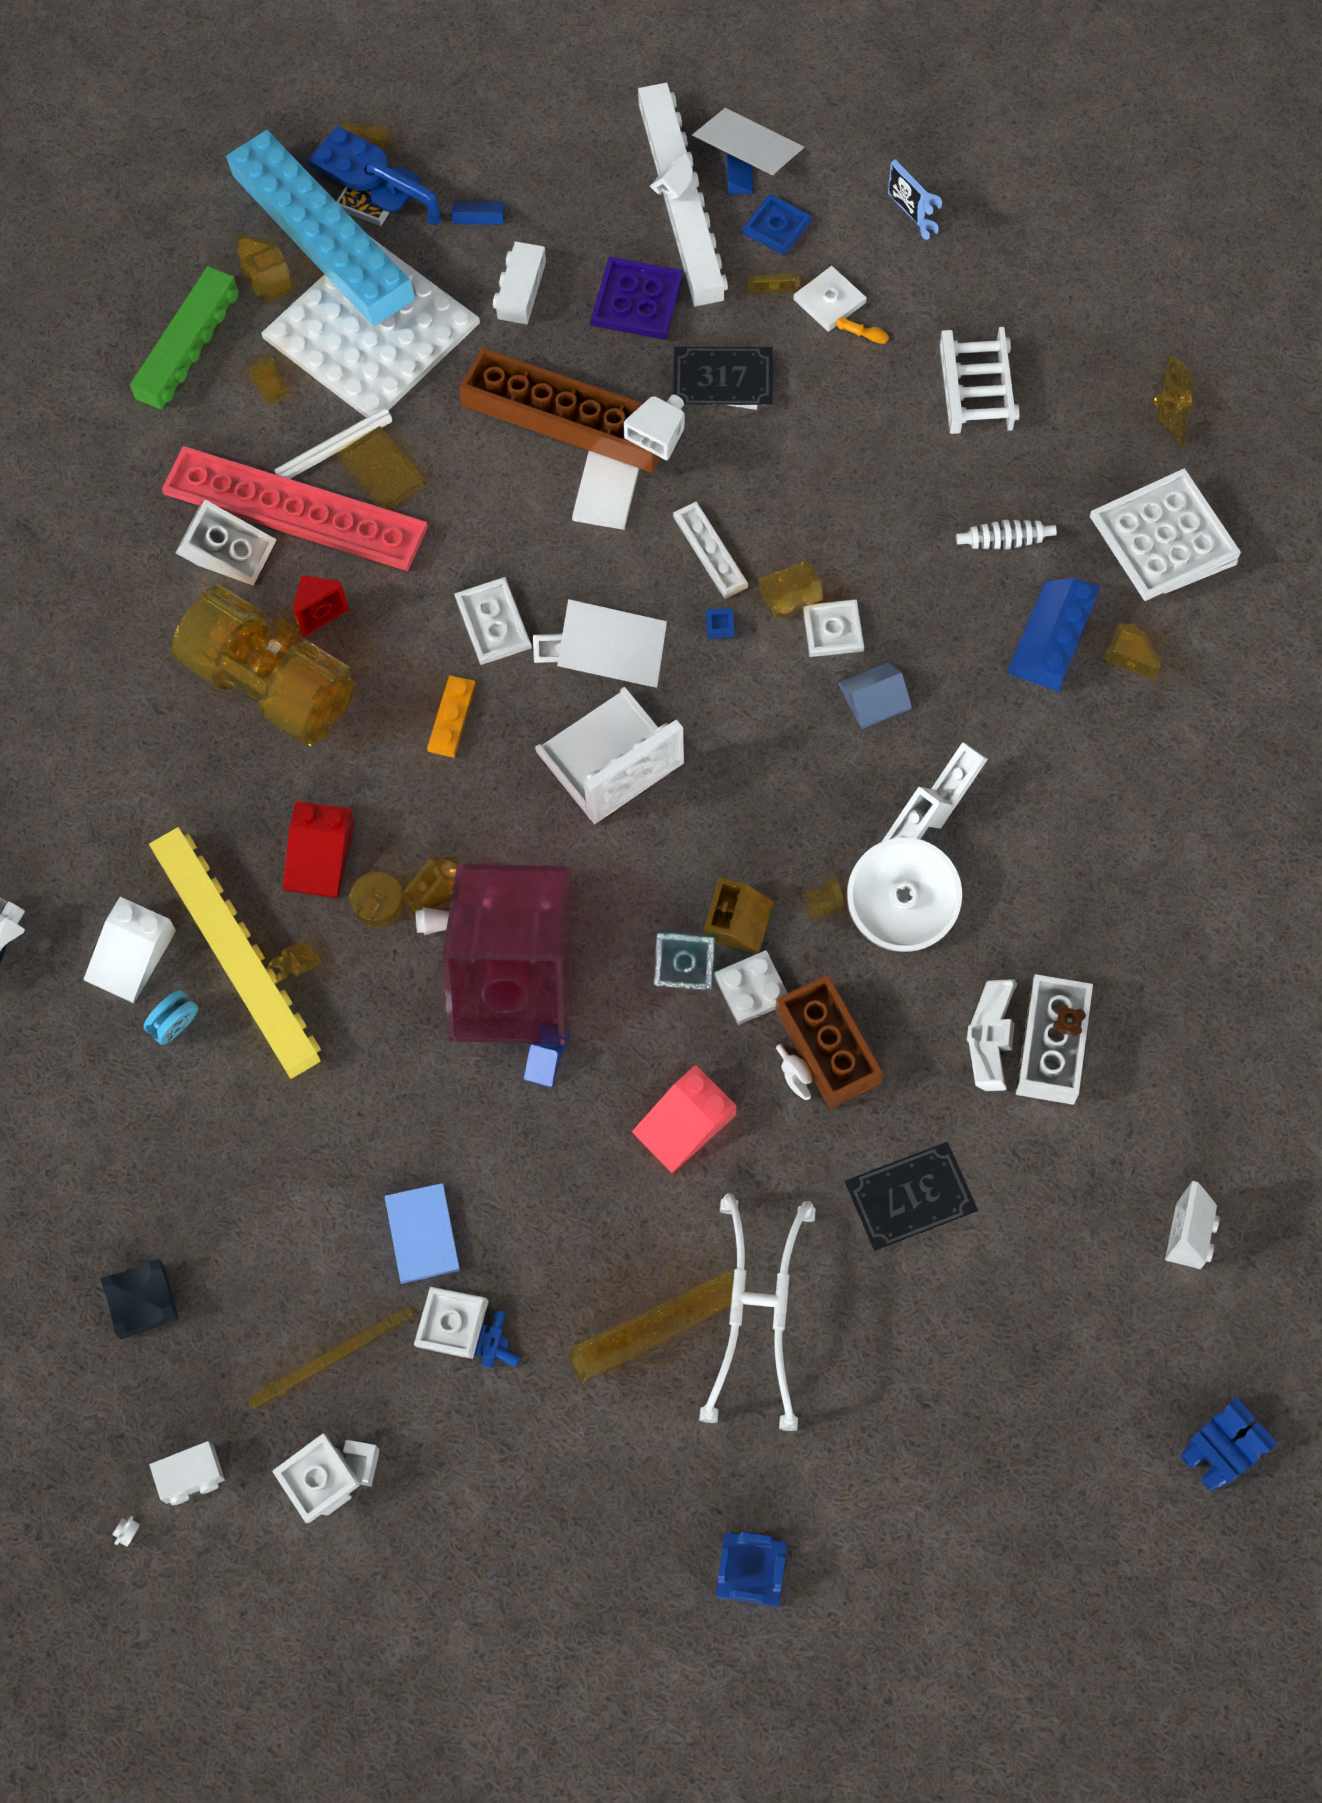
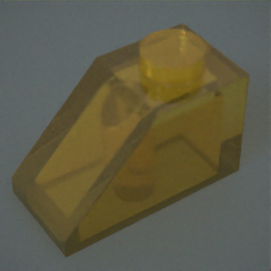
M1120 622L1107 649L1104 661L1155 681L1161 663L1146 632L1141 631L1135 625H1126Z
M430 857L403 891L402 896L413 915L416 916V910H423V907L433 908L453 898L468 880V877L456 857Z

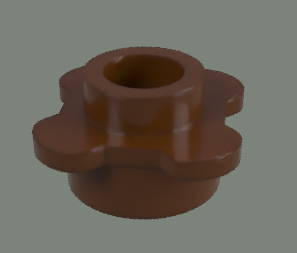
M1065 1004L1060 1005L1057 1008L1058 1018L1053 1023L1054 1030L1074 1037L1079 1036L1082 1033L1081 1023L1086 1018V1013L1082 1009L1074 1010ZM1068 1018L1072 1019L1071 1023L1067 1022Z

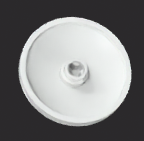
M893 838L870 848L856 863L847 886L848 909L856 927L872 943L896 952L918 951L938 942L954 925L962 903L961 881L951 860L936 846L916 838Z

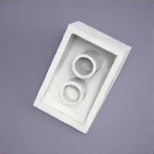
M204 500L175 553L198 566L254 585L277 539L211 502Z
M119 897L105 921L84 980L135 1003L176 932L170 919Z
M1192 1181L1176 1203L1165 1257L1166 1261L1201 1269L1206 1261L1211 1262L1214 1252V1244H1210L1211 1234H1216L1220 1221V1216L1215 1215L1216 1203L1199 1182Z

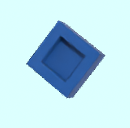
M733 608L706 610L707 639L734 638Z

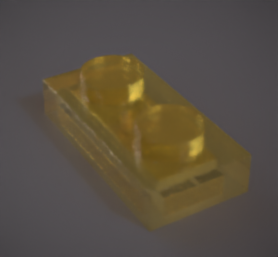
M341 122L340 127L379 147L386 153L391 136L390 127Z

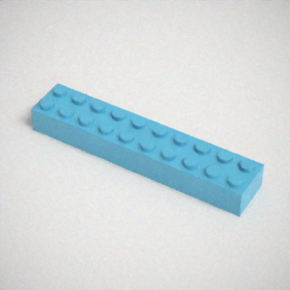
M265 130L226 155L233 177L373 327L416 300L411 280L268 130Z

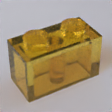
M808 560L758 579L761 599L773 618L823 600L821 579Z

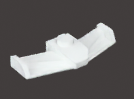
M1015 979L987 981L972 1022L968 1026L967 1041L970 1047L975 1086L985 1091H1002L1007 1089L1000 1051L1012 1050L1015 1024L1011 1019H1004L1014 989L1017 987Z

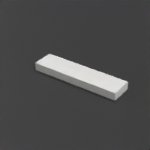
M697 501L673 512L674 519L724 599L748 588V582Z

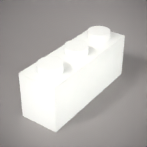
M515 241L512 251H508L506 257L507 269L500 276L499 286L501 289L499 293H495L493 299V308L497 311L498 319L528 324L546 264L545 247Z

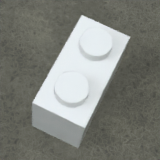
M209 1441L149 1464L160 1500L166 1504L169 1502L171 1505L181 1504L189 1500L188 1495L200 1491L201 1494L211 1492L219 1487L218 1483L225 1481L215 1447Z

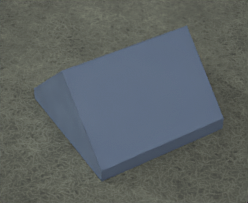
M885 663L838 683L861 729L912 709L902 672L890 663Z

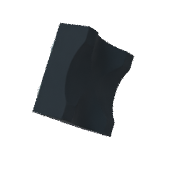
M159 1258L137 1268L100 1278L109 1305L115 1335L118 1338L124 1339L179 1320L165 1267Z

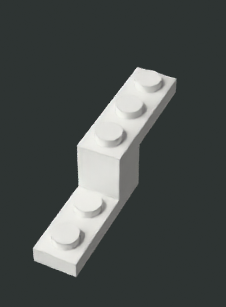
M962 742L931 789L918 787L883 841L900 837L921 839L928 827L941 829L988 759L967 743Z

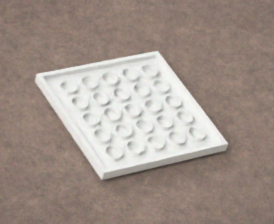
M373 238L371 239L411 280L416 300L373 327L324 274L261 333L264 340L366 418L382 409L390 410L480 324L478 316Z

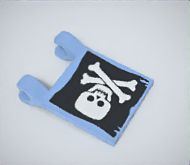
M896 159L893 160L890 168L888 194L920 226L921 236L928 240L930 233L926 230H933L937 234L938 225L934 221L925 219V212L928 215L933 213L931 205H936L940 209L942 200L939 196L928 193Z

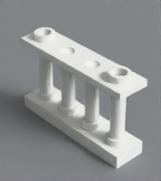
M999 327L997 341L958 343V340H953L952 330L942 331L940 352L950 434L961 433L962 423H966V420L1006 418L1007 430H1013L1015 420H1019V405L1014 404L1008 360L1011 343L1010 337L1005 336L1004 327ZM998 351L999 363L961 365L960 362L956 363L955 356H958V353ZM1000 373L1002 385L963 387V385H959L958 378H961L963 375ZM1003 396L1005 406L1003 408L966 410V407H961V401L964 398Z

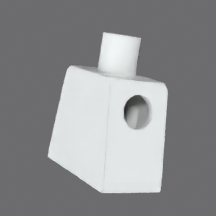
M671 395L667 402L657 397H650L624 421V438L668 460L685 427V413L681 410L684 406L683 400L677 395Z

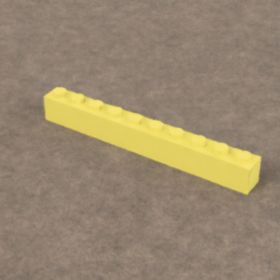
M179 827L149 843L153 853L289 1078L292 1079L321 1062L317 1055V1052L321 1051L313 1035L308 1038L303 1031L307 1027L298 1012L294 1015L291 1012L289 1006L293 1003L284 989L280 992L275 986V983L279 981L271 967L264 968L261 961L265 957L257 944L250 945L247 938L251 934L243 921L237 924L233 916L238 913L229 899L225 902L223 901L220 894L224 890L216 877L213 879L209 878L206 872L210 868L202 855L197 857L193 852L197 846L189 833L183 835Z

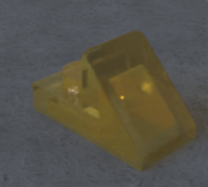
M264 355L243 366V370L268 406L291 394L290 389L277 372L272 357Z

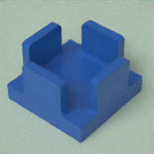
M741 1532L740 1535L725 1533L716 1598L778 1607L787 1542L772 1540L771 1536Z

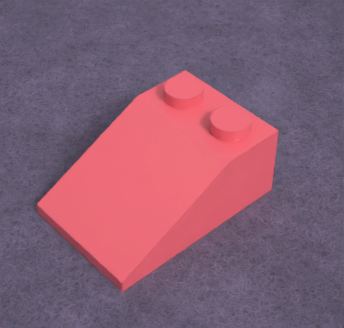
M695 1065L668 1090L635 1127L632 1133L673 1174L736 1116V1105Z

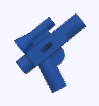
M495 1311L489 1333H487L488 1326L482 1325L474 1356L483 1357L481 1362L483 1367L492 1369L496 1358L517 1367L521 1356L507 1350L508 1341L505 1337H502L507 1315L504 1312Z

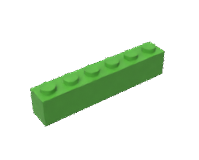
M209 266L206 267L130 383L135 399L161 410L167 402H171L175 389L180 382L182 383L186 379L191 364L199 359L202 347L211 340L213 330L218 323L224 320L226 310L230 304L235 303L238 298L239 291L233 276Z

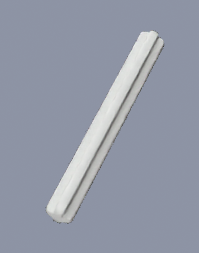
M386 408L277 467L274 470L275 475L291 479L392 422L389 411Z

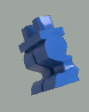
M1237 1397L1223 1409L1221 1414H1217L1188 1441L1189 1445L1180 1455V1458L1191 1469L1202 1459L1211 1468L1200 1478L1209 1491H1213L1223 1484L1228 1485L1258 1461L1261 1454L1264 1455L1278 1444L1259 1422L1244 1433V1437L1239 1438L1235 1442L1232 1441L1239 1430L1242 1431L1255 1420V1417Z

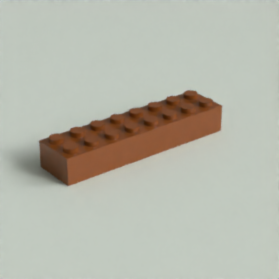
M481 348L459 386L461 403L466 408L651 473L654 472L661 457L624 438V421L644 403L485 348Z

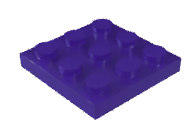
M609 257L591 316V326L666 340L683 281L684 270Z

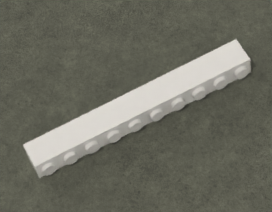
M667 83L638 88L639 107L658 176L684 152L693 167L691 152H686L685 148L688 147L686 133L680 130V127H682L680 112H675L674 109L677 107L674 92L670 93ZM692 172V180L679 198L670 199V195L663 192L694 307L724 301V290H728L726 275H721L720 269H722L720 254H715L714 248H716L714 233H709L708 230L710 228L708 212L704 213L702 209L705 207L703 193L697 191V187H699L697 172Z

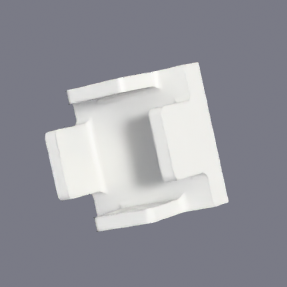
M324 1433L272 1471L305 1523L308 1524L321 1514L326 1516L331 1514L352 1498L350 1493L360 1486L354 1478L356 1475L355 1471L341 1450L335 1448Z

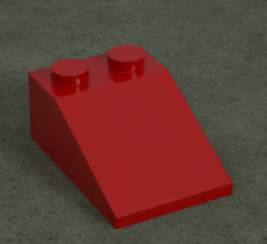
M300 801L295 802L289 828L283 891L338 898L355 825L351 809Z

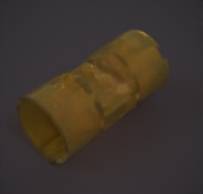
M220 584L203 590L201 597L186 612L175 632L172 642V656L175 661L202 677L213 688L222 692L238 686L249 697L259 700V713L262 717L275 725L278 730L290 734L305 745L313 746L324 740L332 732L328 727L336 721L338 716L340 718L344 716L351 702L355 681L350 679L351 674L348 673L350 667L306 639L291 647L268 633V625L261 618V610Z

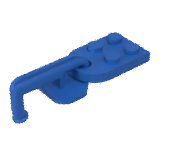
M337 126L308 159L309 167L356 191L370 190L372 203L384 211L396 212L413 197L426 204L428 210L426 219L430 224L436 225L441 221L435 194L420 185L419 178L415 173L404 167L390 169L386 155L379 147L340 126Z

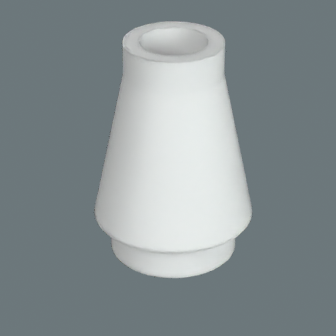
M423 907V910H416L417 933L428 935L457 928L456 911H445Z

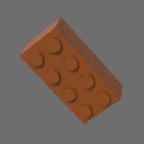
M828 975L776 999L775 1011L801 1059L809 1066L812 1079L829 1110L881 1085L883 1072Z

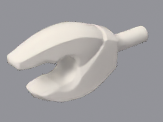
M779 1044L776 1049L784 1060L781 1067L783 1072H785V1079L788 1085L804 1100L810 1099L811 1094L807 1084L812 1082V1075L809 1066L797 1055L789 1056L784 1046Z

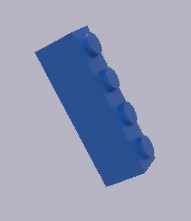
M1076 578L1046 581L1007 673L1059 692L1096 602L1100 587Z

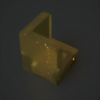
M837 877L826 879L825 888L805 892L803 895L810 920L843 912L844 899Z

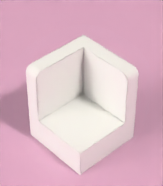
M345 1440L343 1453L356 1473L354 1478L358 1484L372 1487L379 1448L372 1444Z

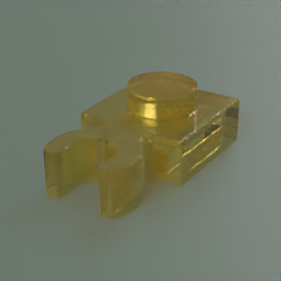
M305 939L283 949L280 957L272 958L267 968H280L282 971L278 973L275 979L282 981L286 979L289 972H292L297 978L318 968L322 961Z

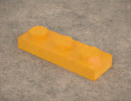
M449 675L428 743V752L455 758L476 688V681Z

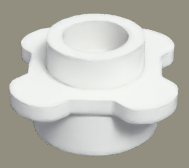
M132 1515L128 1520L122 1518L112 1534L117 1537L114 1544L118 1545V1543H121L126 1547L129 1545L140 1526L139 1523L133 1520L134 1517Z

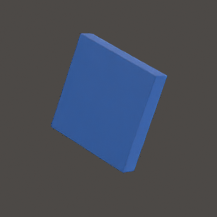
M769 194L744 225L742 234L785 256L812 222V216Z

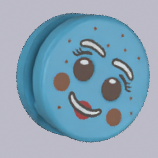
M181 990L175 991L160 1002L144 1023V1030L155 1037L154 1039L161 1045L170 1042L181 1033L198 1012V1005L194 1001L186 1002L188 996Z

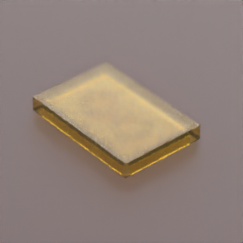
M380 426L337 453L340 462L378 507L388 510L426 485L422 475Z

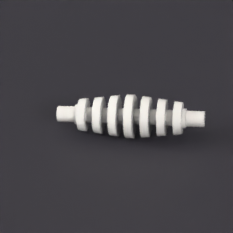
M1002 520L1001 530L998 521L991 523V531H989L988 524H982L980 532H978L977 526L970 527L968 533L956 534L957 545L969 544L972 549H978L981 542L982 549H989L990 542L992 541L993 549L999 550L1001 541H1003L1004 550L1011 549L1012 540L1014 548L1021 547L1022 539H1024L1025 546L1032 544V538L1035 539V543H1041L1046 536H1056L1057 530L1056 525L1044 526L1041 521H1034L1032 527L1030 520H1024L1022 528L1019 520H1013L1011 529L1009 520Z

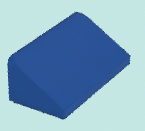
M726 152L728 194H753L752 165Z
M454 201L452 208L453 224L503 225L505 203L504 201Z

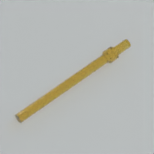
M407 1305L284 1378L280 1379L277 1377L268 1383V1387L247 1398L250 1405L255 1409L273 1397L276 1399L287 1393V1389L411 1318L414 1314L410 1307Z

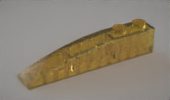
M731 1271L573 1346L567 1359L580 1383L583 1384L660 1346L730 1307L734 1276Z

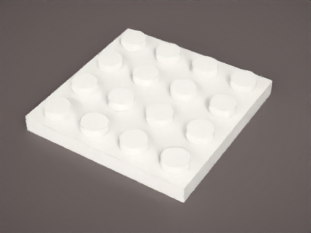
M1185 468L1091 511L1090 514L1093 523L1144 601L1239 558L1241 553Z

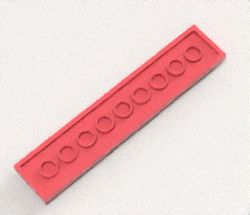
M185 446L182 447L162 487L164 495L199 506L204 500H207L237 518L405 571L409 570L428 528L426 521Z

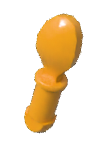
M841 317L836 321V325L840 330L844 329L857 334L858 337L861 335L879 344H885L889 340L887 332L879 327L864 328V324L860 325L847 320L845 317Z

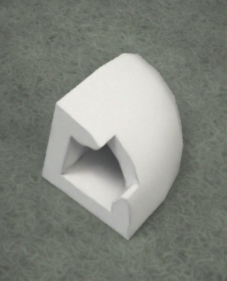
M685 152L673 161L650 185L656 193L661 194L663 191L670 195V199L679 198L688 188L692 180L693 170Z

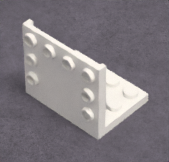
M625 687L620 690V693L543 745L539 744L535 747L537 754L594 825L684 764L683 727L681 724L674 720L672 723H665L658 728Z

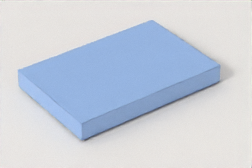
M443 1183L386 1195V1207L401 1284L460 1271Z

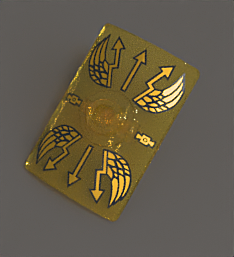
M1170 355L1167 358L1162 392L1153 398V403L1158 408L1157 423L1170 430L1176 437L1179 447L1183 448L1192 403L1194 378L1189 368L1182 361Z

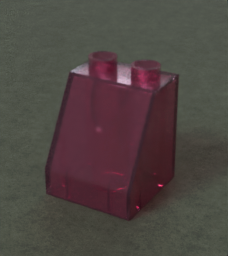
M457 864L442 952L449 1042L565 1045L573 915L572 867Z

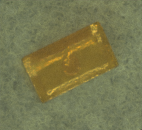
M800 273L752 275L747 278L748 294L794 293L800 289Z

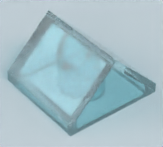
M657 931L654 985L711 990L715 936Z

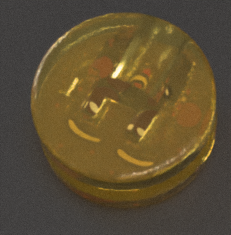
M370 872L361 876L354 883L350 892V903L354 914L366 926L373 928L389 926L403 912L405 900L401 886L393 876L387 873Z

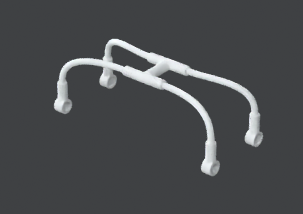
M728 1193L721 1199L720 1212L732 1214L737 1245V1269L734 1270L729 1322L731 1332L725 1357L707 1404L700 1408L699 1421L707 1423L718 1422L719 1410L714 1408V1405L732 1361L739 1326L742 1325L743 1305L774 1307L775 1359L785 1415L780 1416L779 1429L797 1431L798 1417H795L793 1414L785 1375L782 1334L786 1323L790 1277L788 1267L791 1252L802 1221H815L816 1209L810 1201H805L802 1203V1206L798 1207L796 1218L786 1241L780 1273L777 1274L776 1295L745 1292L747 1271L744 1270L745 1248L738 1210L739 1201L735 1199L733 1194Z

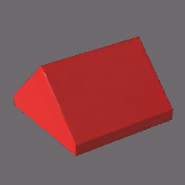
M301 575L292 609L300 633L304 638L348 612L349 607L340 581Z

